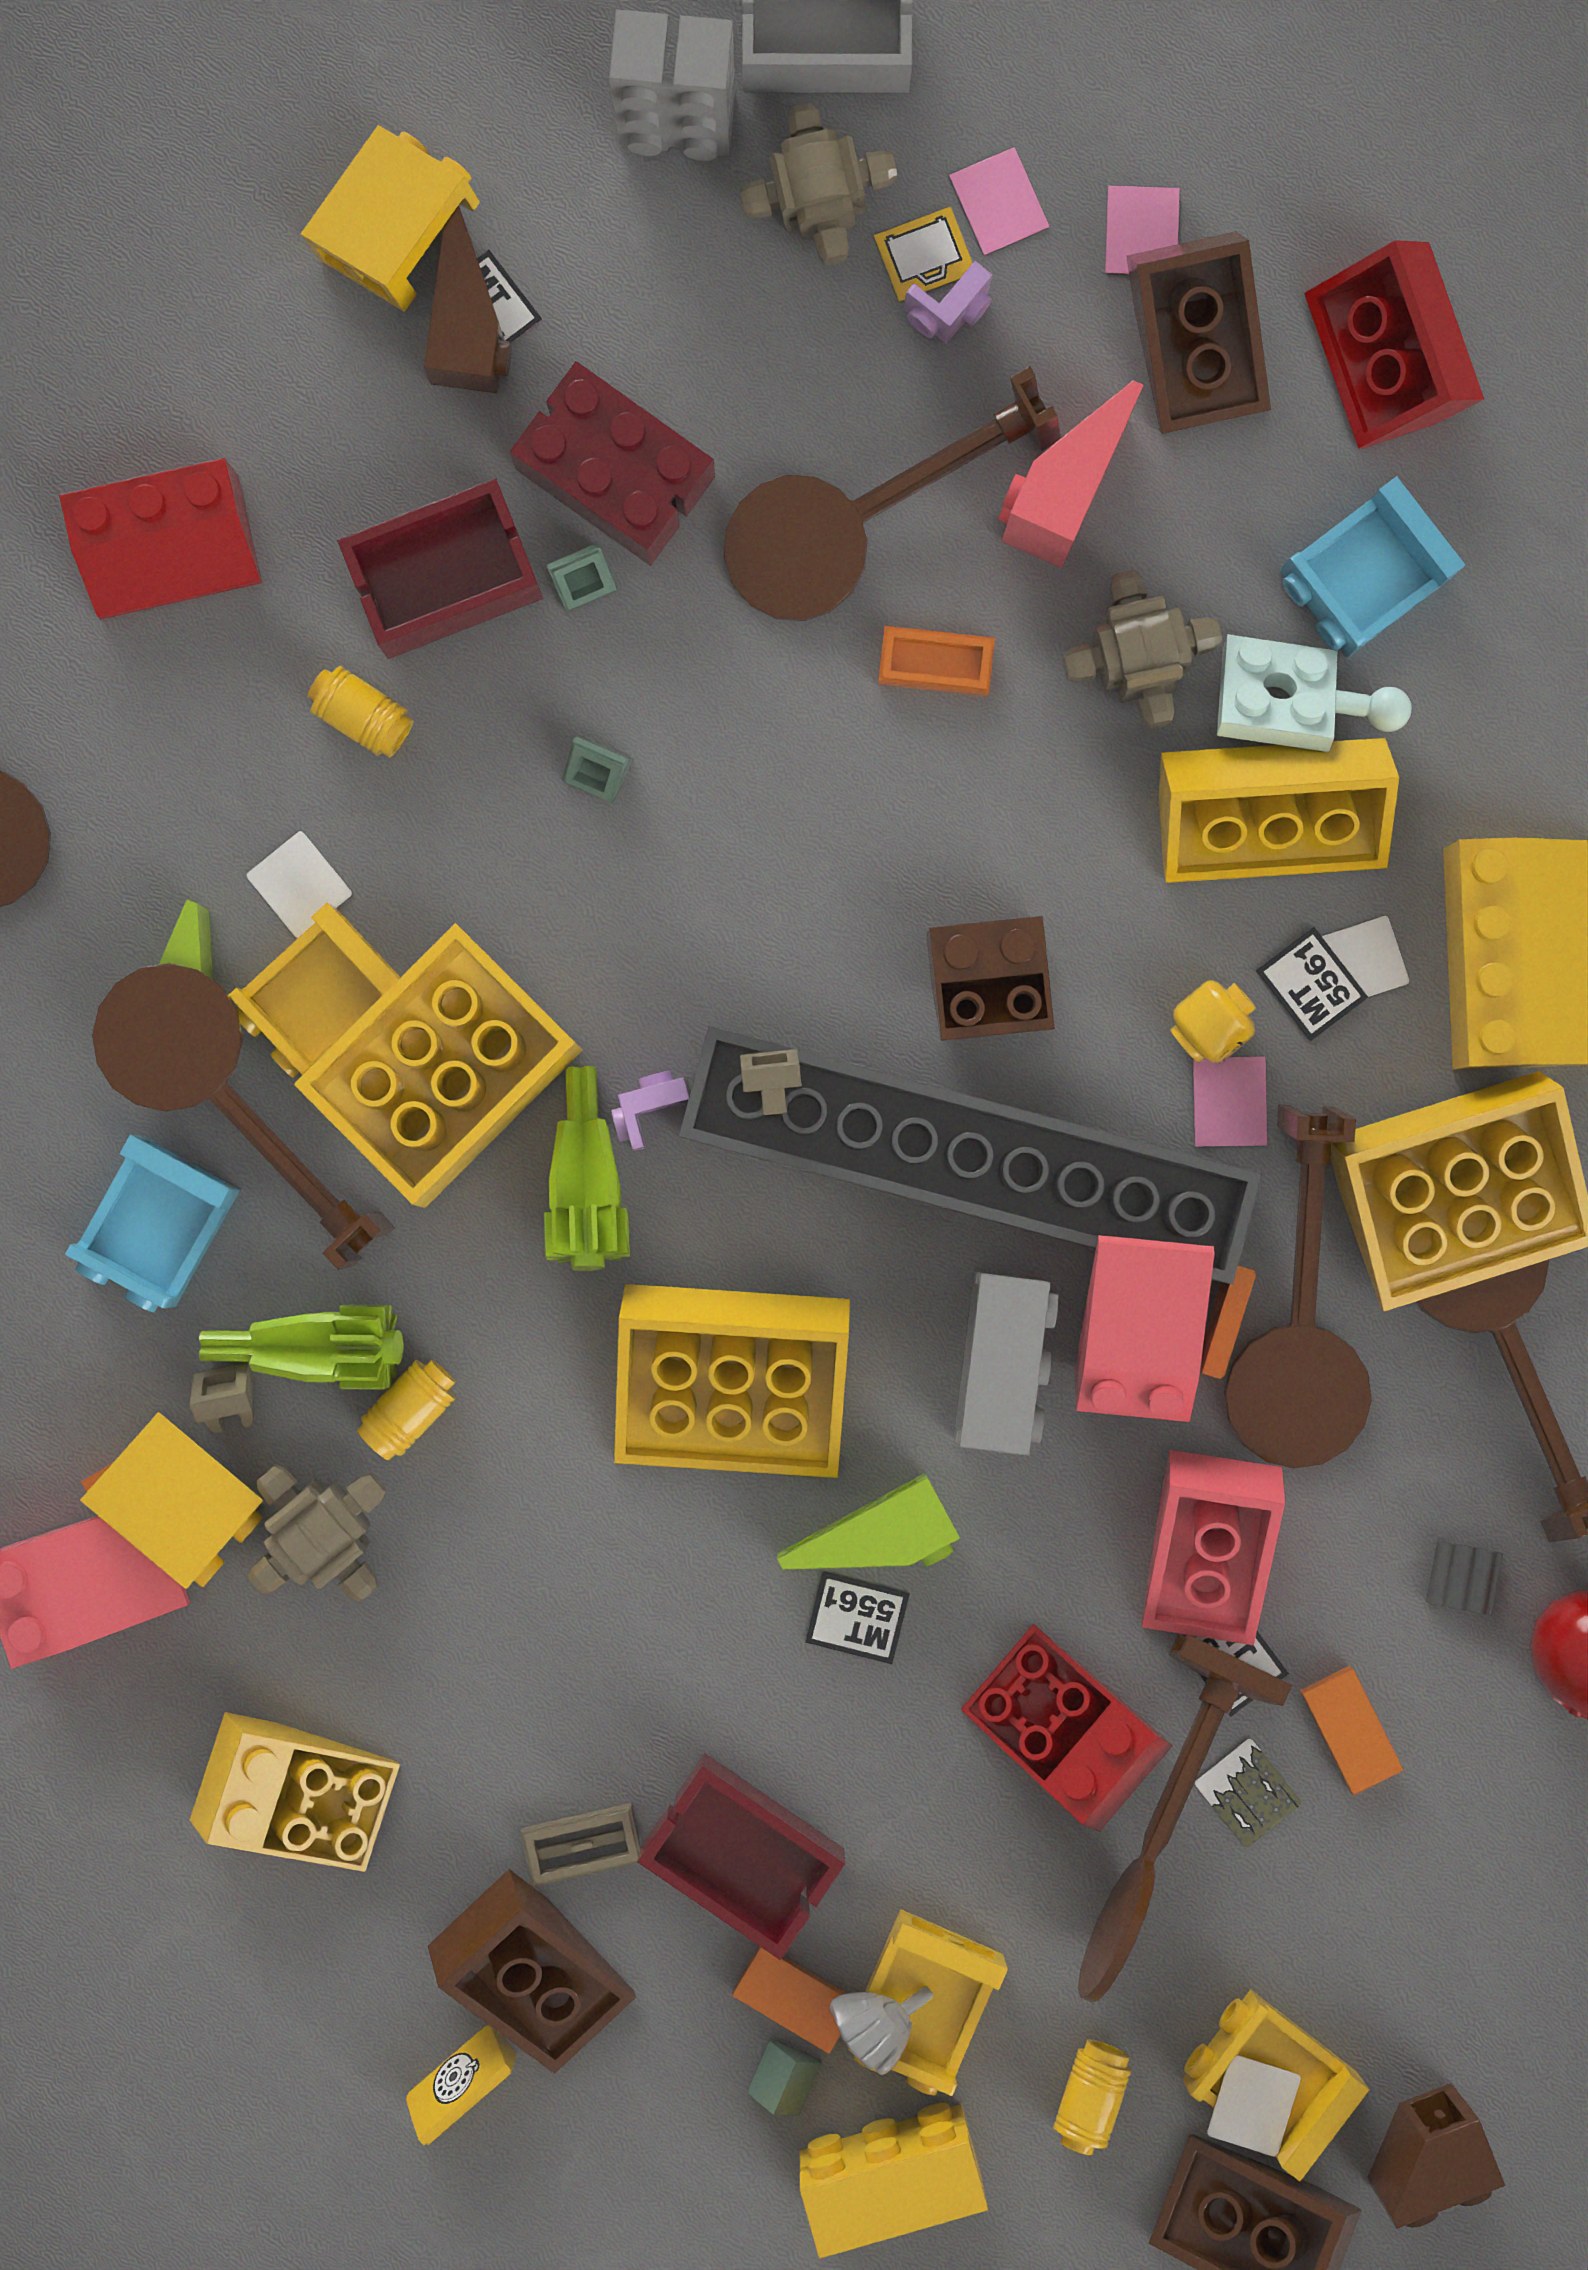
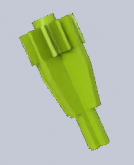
M572 1066L565 1068L567 1120L557 1123L549 1176V1208L551 1212H544L545 1258L547 1261L558 1260V1263L571 1262V1270L594 1271L605 1268V1259L619 1261L621 1257H630L629 1220L627 1209L621 1208V1187L606 1119L598 1118L596 1067L584 1066L580 1068Z
M341 1305L339 1307L340 1312L307 1313L254 1322L251 1324L249 1331H201L199 1336L201 1344L199 1357L201 1361L249 1362L250 1368L254 1372L304 1382L340 1381V1389L385 1390V1388H391V1378L397 1377L395 1364H399L402 1360L404 1343L401 1331L394 1330L398 1317L397 1314H391V1305Z

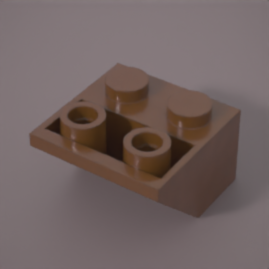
M1043 916L929 927L926 934L929 967L941 1041L1055 1029Z
M1452 2083L1399 2103L1368 2175L1373 2191L1396 2229L1405 2225L1415 2228L1429 2224L1437 2218L1438 2212L1458 2204L1462 2206L1480 2204L1490 2198L1492 2191L1505 2186L1480 2119Z

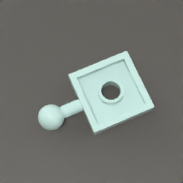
M1227 634L1222 651L1217 736L1329 752L1334 740L1335 713L1367 717L1370 724L1376 729L1383 732H1393L1399 730L1408 722L1412 706L1407 694L1396 687L1380 688L1371 696L1336 690L1338 651ZM1266 688H1281L1290 695V698H1274Z

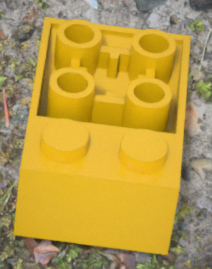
M224 1712L189 1821L206 1844L365 1872L400 1763L281 1723Z

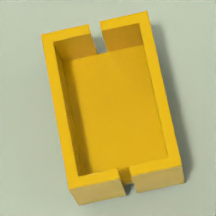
M948 2103L932 2104L919 2110L917 2117L897 2123L892 2118L879 2119L864 2126L862 2133L841 2138L838 2134L823 2135L809 2142L808 2148L799 2150L800 2192L819 2259L988 2210L982 2175L962 2104L950 2107Z

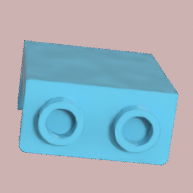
M1396 476L1380 488L1372 499L1302 552H1297L1291 556L1280 569V572L1285 577L1282 580V584L1290 598L1301 607L1306 604L1319 621L1316 624V628L1324 642L1335 651L1340 649L1348 658L1452 579L1465 566V563Z
M130 1134L119 1153L125 1157L123 1164L82 1238L77 1244H70L65 1255L79 1262L75 1270L82 1276L101 1285H106L110 1279L128 1289L124 1296L127 1300L145 1310L155 1312L158 1306L164 1309L177 1306L241 1189L144 1136Z

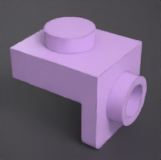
M974 261L940 304L917 285L913 284L906 292L904 309L908 313L907 319L909 323L925 337L932 338L936 335L947 344L965 322L973 326L989 307L992 298L988 296L992 274Z
M671 1070L652 1074L638 1079L641 1089L619 1094L618 1098L621 1108L611 1110L619 1141L630 1140L634 1151L646 1148L638 1116L687 1103L690 1094L684 1077L673 1080Z

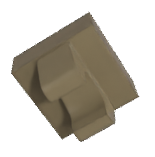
M797 1049L740 1055L743 1092L761 1091L764 1115L787 1113L784 1088L802 1086Z
M249 1362L193 1374L189 1405L196 1423L205 1422L209 1430L214 1434L222 1433L223 1417L238 1414L244 1427H249L253 1424L255 1378Z

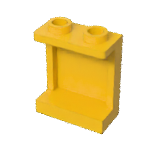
M378 125L303 229L301 235L321 262L405 312L417 296V293L406 279L457 206L460 204L474 212L480 201L469 184L472 179L470 174L456 161L449 157H444L440 162L428 155L429 152L425 146L412 135L401 132L399 136H396Z
M328 902L311 916L315 922L246 987L243 989L236 987L228 995L238 1006L236 1009L239 1013L240 1024L252 1036L256 1037L262 1032L274 1044L276 1049L270 1053L271 1057L292 1078L296 1077L299 1073L303 1075L401 978L340 911Z
M159 1412L80 1499L82 1503L185 1589L193 1581L203 1588L225 1562L217 1553L231 1537L242 1543L263 1519V1516L256 1511L263 1500Z
M900 1909L865 1992H873L876 1995L881 1994L893 1998L899 2004L923 1986H927L933 1994L932 1999L909 2016L912 2022L909 2040L900 2059L891 2069L907 2076L905 2081L911 2087L932 2096L937 2095L938 2090L953 2096L957 2087V2071L993 1988L996 1990L1000 1989L1008 1968L1004 1954ZM853 2056L856 2062L866 2067L859 2059Z
M1250 1989L1243 2000L1237 1998L1227 2006L1219 2020V2027L1221 2029L1208 2046L1203 2043L1192 2052L1184 2067L1186 2075L1183 2077V2081L1190 2096L1198 2102L1204 2100L1215 2108L1226 2069L1236 2055L1300 2075L1299 2087L1279 2152L1276 2156L1281 2167L1300 2182L1369 2092V2088L1356 2070Z

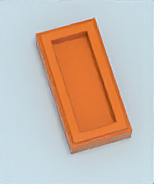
M884 626L878 684L988 697L995 638Z
M1238 1265L1233 1285L1220 1284L1204 1335L1200 1373L1218 1379L1224 1377L1256 1277L1254 1270Z
M1347 1666L1299 1690L1349 1792L1353 1796L1404 1771L1351 1666Z
M758 1946L733 1988L732 1996L830 2054L841 2035L834 2016L830 2012L829 2005L835 1997L846 1994V1992L788 1957L783 1956L780 1961Z

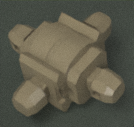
M806 103L794 106L790 109L788 116L791 138L781 143L783 154L774 153L769 157L775 181L765 183L764 178L746 184L739 190L745 217L753 219L770 217L773 210L781 209L786 231L792 233L800 228L803 239H814L819 259L824 265L830 266L842 263L847 260L849 253L846 230L856 225L854 215H863L867 211L864 188L872 186L873 191L890 186L898 179L893 153L885 150L866 152V158L857 160L851 136L845 135L838 140L836 130L823 129L819 112L813 104Z
M1135 570L1117 573L1113 575L1110 585L1112 607H1108L1106 610L1108 619L1103 620L1102 625L1096 627L1092 648L1086 643L1070 648L1063 654L1062 661L1067 680L1080 682L1094 680L1096 673H1100L1105 691L1118 688L1121 703L1141 699L1138 701L1137 707L1142 722L1148 729L1164 727L1171 724L1174 716L1172 693L1169 692L1177 690L1176 681L1181 680L1183 673L1188 672L1192 663L1191 652L1196 657L1215 650L1221 644L1222 635L1219 623L1216 619L1206 617L1191 619L1187 624L1188 626H1185L1179 608L1166 610L1165 597L1163 595L1145 599L1147 593L1142 578Z
M274 1465L256 1481L258 1491L268 1505L274 1502L279 1508L264 1523L266 1530L271 1533L263 1542L269 1553H266L251 1568L248 1575L250 1582L261 1594L273 1592L288 1581V1575L300 1586L310 1578L318 1589H321L337 1576L340 1580L337 1586L350 1599L357 1602L362 1601L377 1588L378 1582L375 1573L366 1561L360 1564L357 1560L370 1543L364 1533L371 1524L362 1511L364 1510L369 1514L382 1501L387 1491L375 1474H364L346 1487L348 1493L335 1481L324 1489L321 1482L316 1478L299 1492L294 1486L297 1480L285 1468L279 1465Z

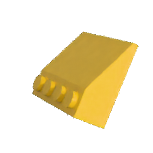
M1518 837L1459 839L1443 848L1452 1070L1588 1065V840Z
M455 923L294 1085L412 1205L426 1208L583 1049Z
M1540 1071L1355 1129V1142L1331 1143V1162L1338 1189L1377 1300L1383 1311L1588 1247V1194L1564 1088Z
M625 1284L618 1329L614 1463L838 1478L849 1340L850 1299Z

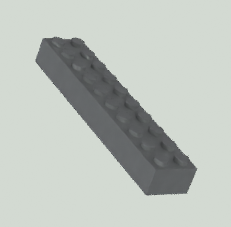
M708 1026L679 1137L682 1139L1096 1249L1098 1235L1214 1246L1215 1254L1211 1280L1232 1285L1234 1283L1262 1176L1261 1173L801 1050L797 1051L802 1086L784 1088L787 1113L764 1115L761 1091L743 1092L740 1055L791 1050L794 1048Z

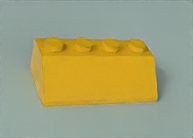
M1386 738L1333 741L1329 752L1283 745L1161 752L1159 812L1165 882L1388 868L1399 775Z

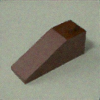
M458 205L443 228L424 369L431 385L497 393L499 375L508 376L512 345L511 342L504 341L492 300Z

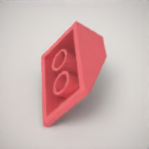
M1134 380L1131 381L1036 458L1026 478L1018 474L1015 475L1003 501V508L998 518V521L1006 524L1002 542L1055 566L1063 567L1131 416L1143 384Z
M1098 1235L1075 1362L1076 1411L1190 1422L1200 1375L1215 1254L1214 1246Z
M1169 1450L1159 1501L1142 1616V1628L1254 1645L1285 1507L1282 1467Z
M99 1516L0 1548V1638L11 1669L65 1652L191 1604L184 1587Z

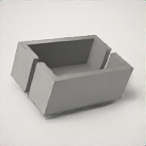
M742 0L743 92L909 93L912 70V0Z
M616 9L609 81L620 147H628L631 152L643 156H655L660 154L661 151H669L670 147L680 148V152H683L686 157L698 161H711L716 159L717 156L730 157L736 94L732 20L680 15L674 77H664L668 14Z
M973 1272L953 1434L954 1440L960 1447L1029 1456L1031 1442H1041L1044 1426V1409L1036 1405L1038 1385H1048L1051 1369V1352L1043 1349L1045 1328H1055L1058 1312V1294L1049 1292L1051 1282Z

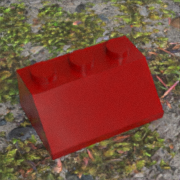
M1394 240L1304 293L1358 449L1367 448L1438 424L1484 400L1429 242Z
M225 458L59 495L71 552L95 613L100 620L262 583L239 476Z

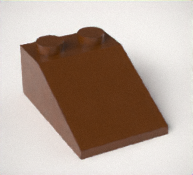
M1235 231L1127 255L1134 311L1160 432L1164 434L1271 410L1249 240Z
M510 1869L428 1945L438 1988L554 2074L636 1998L634 1990L545 1896Z
M1190 2135L1149 2244L1197 2270H1339L1362 2209L1305 2180L1299 2182L1288 2173L1198 2136Z

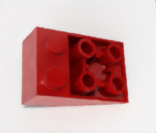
M1035 1624L1028 1629L961 1708L977 1726L1082 1825L1098 1832L1103 1829L1173 1746L1136 1711Z

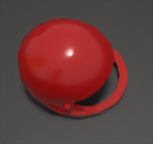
M1579 1590L1551 1602L1535 1621L1529 1647L1534 1673L1548 1695L1569 1710L1568 1713L1577 1718L1581 1717L1588 1720V1590Z

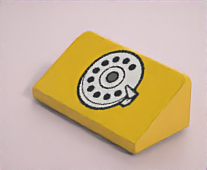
M490 2025L484 2026L409 2091L406 2097L407 2106L418 2140L423 2146L433 2142L511 2074L517 2052Z

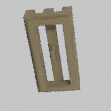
M632 1803L522 1827L520 1831L532 1887L638 1864L637 1861L641 1847ZM622 1821L623 1828L536 1847L535 1843L536 1840ZM619 1842H627L628 1850L541 1869L540 1860Z

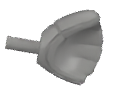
M923 1986L899 2004L893 1998L881 1994L876 1995L873 1992H850L835 1997L830 2003L829 2008L834 2016L841 2037L847 2043L851 2053L868 2069H875L878 2074L884 2075L896 2065L909 2040L912 2028L909 2016L932 1999L933 1994L927 1986Z

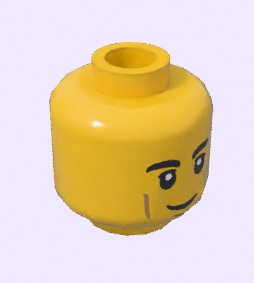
M1208 980L1173 1009V1018L1176 1025L1170 1031L1197 1063L1202 1062L1204 1059L1212 1063H1222L1254 1036L1255 1026L1249 1014L1256 1009V1006L1236 983H1233L1226 989L1219 982Z

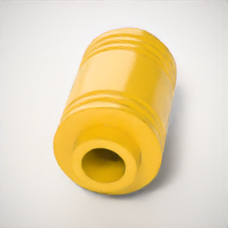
M338 666L332 673L324 669L317 676L307 694V697L313 701L310 709L313 715H317L319 719H323L325 723L351 740L360 743L362 747H366L368 751H371L376 756L383 753L391 758L408 736L414 720L407 716L408 710L405 707L400 706L399 703L394 702V700L388 698V696L356 675L351 674L350 671L345 670L342 666Z
M431 1359L427 1365H424L420 1361L415 1360L412 1366H409L407 1371H404L392 1384L391 1388H388L379 1397L377 1402L367 1410V1413L360 1417L362 1424L357 1429L358 1434L384 1459L390 1460L395 1454L402 1456L406 1449H409L411 1444L446 1410V1407H449L451 1402L456 1400L455 1394L450 1389L456 1381L436 1361Z
M1088 2039L1085 2048H1079L1077 2051V2057L1074 2060L1053 2128L1062 2135L1060 2141L1062 2145L1081 2154L1093 2155L1095 2148L1106 2149L1108 2146L1110 2134L1113 2131L1132 2068L1128 2066L1130 2055L1123 2050L1101 2041Z

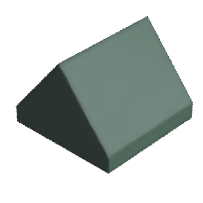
M598 543L546 565L566 612L617 590Z
M576 736L571 745L562 781L613 803L633 759L589 739Z
M769 2038L747 2093L772 2115H800L822 2062L820 2059Z

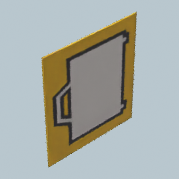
M951 206L873 235L899 302L905 300L906 292L913 284L927 292L959 280L973 264Z

